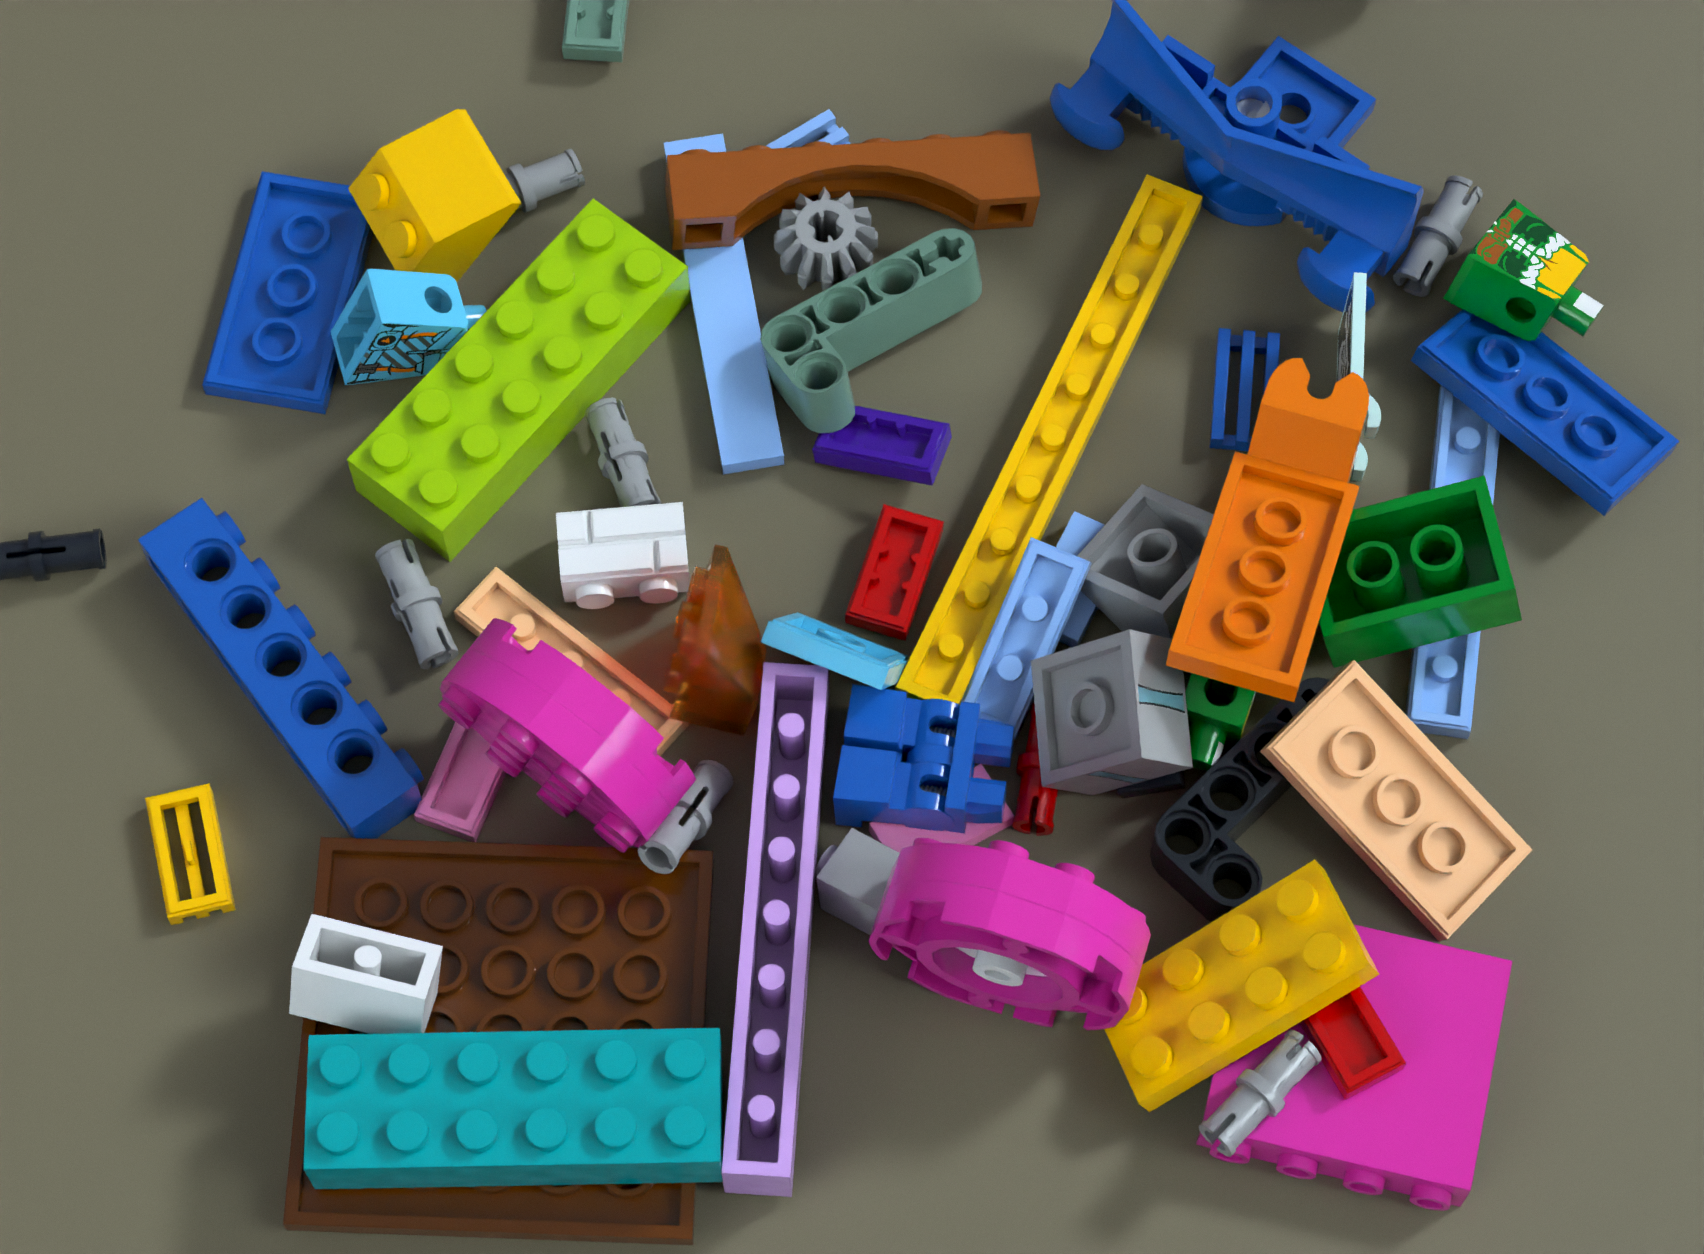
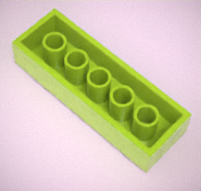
M593 198L347 458L356 491L447 561L451 562L585 417L586 409L591 404L599 401L690 303L688 266Z

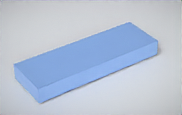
M1032 537L1028 542L962 698V702L980 704L981 719L1013 725L1014 740H1017L1034 701L1031 660L1054 653L1092 564L1090 561Z

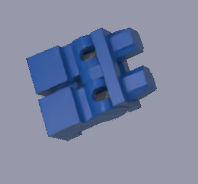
M852 684L844 730V745L841 748L833 795L836 825L862 827L863 821L902 824L916 829L946 830L965 834L967 822L978 824L1002 823L1006 801V781L974 778L973 776L976 763L1010 767L1014 747V726L993 720L981 719L979 703L961 701V705L944 699L918 700L907 698V692L880 690L870 686Z

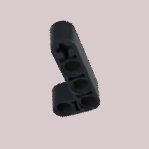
M1315 677L1302 681L1295 702L1282 699L1187 790L1157 822L1150 852L1152 866L1171 887L1210 922H1213L1260 893L1263 880L1260 867L1235 841L1292 786L1276 768L1265 766L1257 759L1255 754L1262 750L1330 681L1329 679ZM1220 792L1231 793L1240 800L1242 807L1233 811L1222 810L1215 806L1211 796ZM1176 835L1187 836L1195 842L1198 850L1187 855L1177 854L1168 847L1165 840ZM1222 879L1235 880L1242 885L1246 895L1239 899H1227L1218 894L1213 884Z

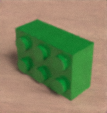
M1485 475L1353 509L1319 620L1333 668L1344 666L1353 660L1360 662L1522 620L1514 581Z

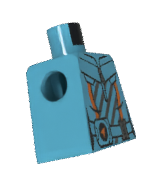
M367 269L331 330L345 385L427 375L487 311L483 305H463L457 282L448 274Z

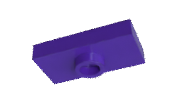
M856 406L855 416L843 429L833 433L818 434L812 452L815 463L933 486L952 434L949 423Z

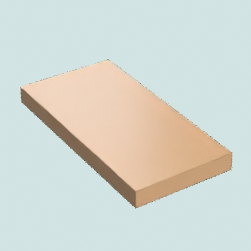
M1355 660L1347 663L1260 751L1439 942L1447 940L1532 851L1530 846Z

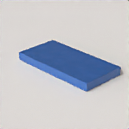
M261 172L202 384L206 395L326 414L339 366L331 330L362 278L373 237L371 227L348 189L349 185Z
M1462 309L1420 344L1410 360L1603 516L1668 458L1679 443L1677 438L1543 332L1535 341H1526Z

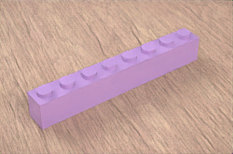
M763 662L722 1161L724 1193L792 1197L815 893V870L817 866L829 704V669L818 665Z

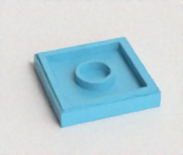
M798 612L768 621L761 640L763 644L880 690L898 683L909 660L908 655Z

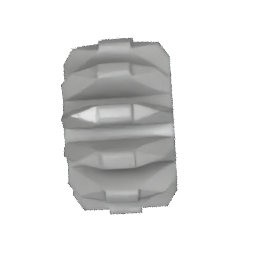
M824 186L818 195V200L812 201L800 193L795 200L796 210L782 209V213L779 216L780 230H777V233L774 234V250L777 251V254L781 255L780 268L784 275L798 273V284L802 290H805L814 281L821 282V288L824 291L832 287L834 281H843L873 265V254L871 252H874L875 248L878 247V232L875 231L874 227H871L872 215L868 211V207L854 208V198L851 197L849 191L835 201L831 200V195Z

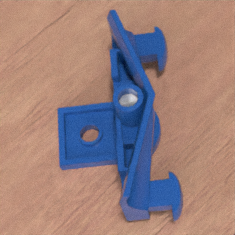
M1112 0L1110 18L1099 43L1090 57L1087 71L1071 89H1068L1061 83H1056L1051 91L1050 103L1056 120L1065 131L1090 147L1099 150H1114L1120 147L1125 140L1123 127L1116 120L1125 108L1134 114H1140L1141 121L1150 120L1151 128L1159 127L1161 134L1169 133L1170 141L1179 140V143L1184 146L1182 159L1187 184L1191 192L1203 196L1201 205L1211 214L1227 222L1243 226L1279 224L1287 215L1292 214L1294 222L1302 221L1304 228H1312L1314 235L1322 234L1324 241H1330L1320 254L1309 247L1303 248L1298 255L1297 268L1301 281L1311 294L1322 303L1337 311H1344L1354 272L1367 273L1366 281L1373 272L1384 277L1408 248L1424 191L1422 186L1369 170L1370 166L1343 149L1373 112L1376 98L1280 36L1273 41L1245 76L1230 88L1213 77L1215 71L1214 64L1169 35L1161 42L1127 0ZM1294 105L1301 108L1306 113L1307 119L1297 124L1282 121L1280 119L1282 106ZM1367 285L1365 313L1370 311L1375 305L1374 293Z

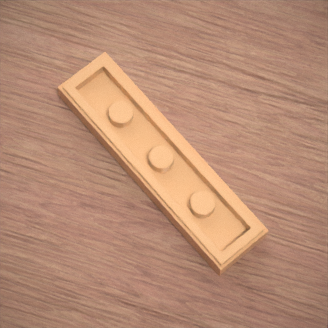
M497 567L454 610L455 619L477 637H479L493 618L501 619L513 624L517 628L512 637L526 650H533L538 642L542 640L575 662L634 709L664 738L657 747V754L659 756L689 726L688 717Z

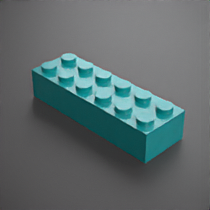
M720 1028L309 1035L303 1170L314 1189L723 1182V1074Z

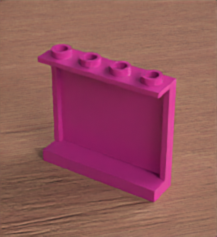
M1354 925L1379 972L1378 976L1360 987L1406 1061L1404 1069L1345 1100L1323 1062L1320 1061L1283 1098L1285 1107L1275 1117L1267 1115L1236 1148V1152L1231 1157L1225 1156L1217 1150V1147L1221 1144L1218 1139L1211 1145L1200 1131L1196 1145L1210 1148L1209 1153L1211 1156L1230 1163L1245 1164L1250 1161V1158L1276 1163V1170L1294 1178L1314 1179L1317 1173L1343 1179V1186L1345 1188L1362 1194L1380 1195L1383 1193V1189L1410 1195L1409 1201L1412 1204L1425 1209L1446 1211L1450 1209V1205L1461 1207L1472 1187L1512 960ZM1298 1023L1290 1029L1304 1036L1303 1040L1299 1043L1303 1048L1309 1039ZM1290 1029L1212 1075L1203 1121L1207 1120L1238 1087L1236 1085L1237 1077L1246 1068L1254 1070L1284 1039V1035Z

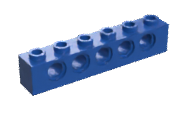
M200 498L138 539L150 567L350 838L377 839L415 813L419 802L422 801L417 786L418 783L424 780L420 769L403 747L393 753L381 737L388 729L378 712L367 699L357 705L345 689L352 682L344 667L331 651L321 657L309 641L316 636L311 624L296 604L285 609L274 594L281 589L277 579L260 557L253 562L249 561L239 547L246 543V540L226 511L216 516L204 499ZM212 568H229L227 574L217 581L207 582L201 580L204 574ZM258 613L264 615L263 620L253 628L241 629L236 627L239 620L248 614ZM294 660L300 662L297 670L288 676L277 677L271 675L274 667L283 661ZM331 708L336 710L334 717L325 724L312 725L306 722L309 715L317 709ZM355 756H367L373 759L371 765L361 773L349 774L342 771L344 764Z

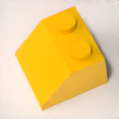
M456 109L379 148L348 188L395 270L448 274L456 282L459 281L522 204L465 109Z

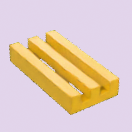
M210 784L145 798L165 908L170 924L183 923L185 917L194 915L197 919L209 917V912L219 909L223 913L235 911L236 908L218 815ZM195 802L200 804L216 893L206 895L189 808V804ZM175 807L192 899L180 901L163 810Z

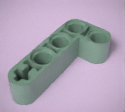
M956 228L941 229L777 315L765 324L761 331L760 340L772 384L808 429L818 433H833L843 429L852 421L855 416L856 406L848 371L962 311L978 300L982 293V280L976 247L971 235Z

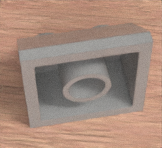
M1141 484L1077 555L1092 563L1081 591L1121 631L1131 629L1173 639L1214 514Z

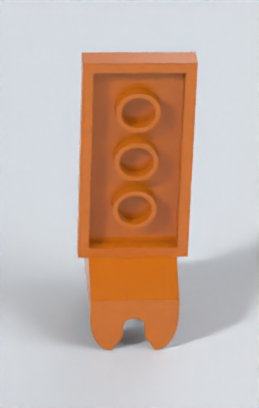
M1303 358L1286 360L1274 370L1268 380L1260 404L1248 454L1236 451L1234 453L1166 661V666L1291 702H1295L1360 487L1349 483L1369 406L1367 385L1354 372L1337 381L1332 394L1328 398L1318 399L1311 396L1307 390L1310 374Z

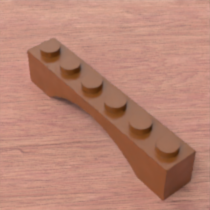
M1003 130L990 131L981 136L950 137L945 134H933L920 140L891 141L886 138H872L862 143L839 145L817 141L807 143L802 147L775 149L763 145L746 147L741 151L726 152L691 149L678 155H667L665 193L672 250L733 246L752 229L780 214L782 209L795 208V200L800 193L812 201L818 200V195L824 186L830 193L831 198L842 197L849 191L851 196L886 197L916 203L948 215L972 230L1033 227L1040 200L1031 133L1011 134Z

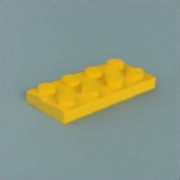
M1314 859L1142 964L1128 1012L1115 1027L1104 1030L1138 1103L1150 1113L1379 975V972L1325 869Z

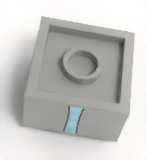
M1129 629L1031 660L1042 787L1096 795L1193 768L1184 674L1182 670L1166 666L1172 639Z

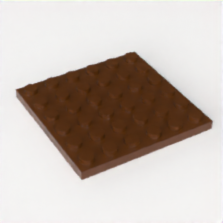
M321 837L313 914L443 946L438 993L424 1033L705 1028L714 872L713 851L686 850L673 872L661 874L649 869L641 861L638 848H628L623 853L614 847ZM303 1017L283 1225L287 1231L693 1245L697 1183L314 1189L303 1170L309 1035L369 1033Z

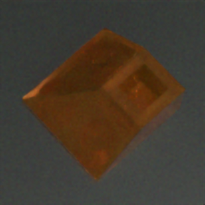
M715 544L706 568L694 567L686 601H682L673 631V638L679 639L676 654H671L663 691L674 693L669 718L744 736L758 704L763 662H765L767 649L765 644L761 643V633L728 547Z

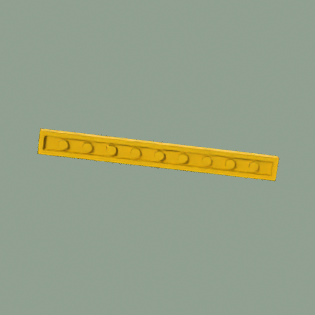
M1146 175L895 687L896 691L907 692V698L918 700L944 699L960 705L1031 537L1041 541L1201 209L1203 196L1151 175Z

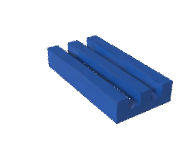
M1219 328L1216 343L1209 448L1237 451L1249 450L1252 436H1249L1254 353L1265 354L1263 398L1268 380L1279 364L1280 333L1268 332L1267 338L1255 337L1256 331L1243 330L1241 336L1231 335V329ZM1230 351L1241 352L1236 435L1224 434Z

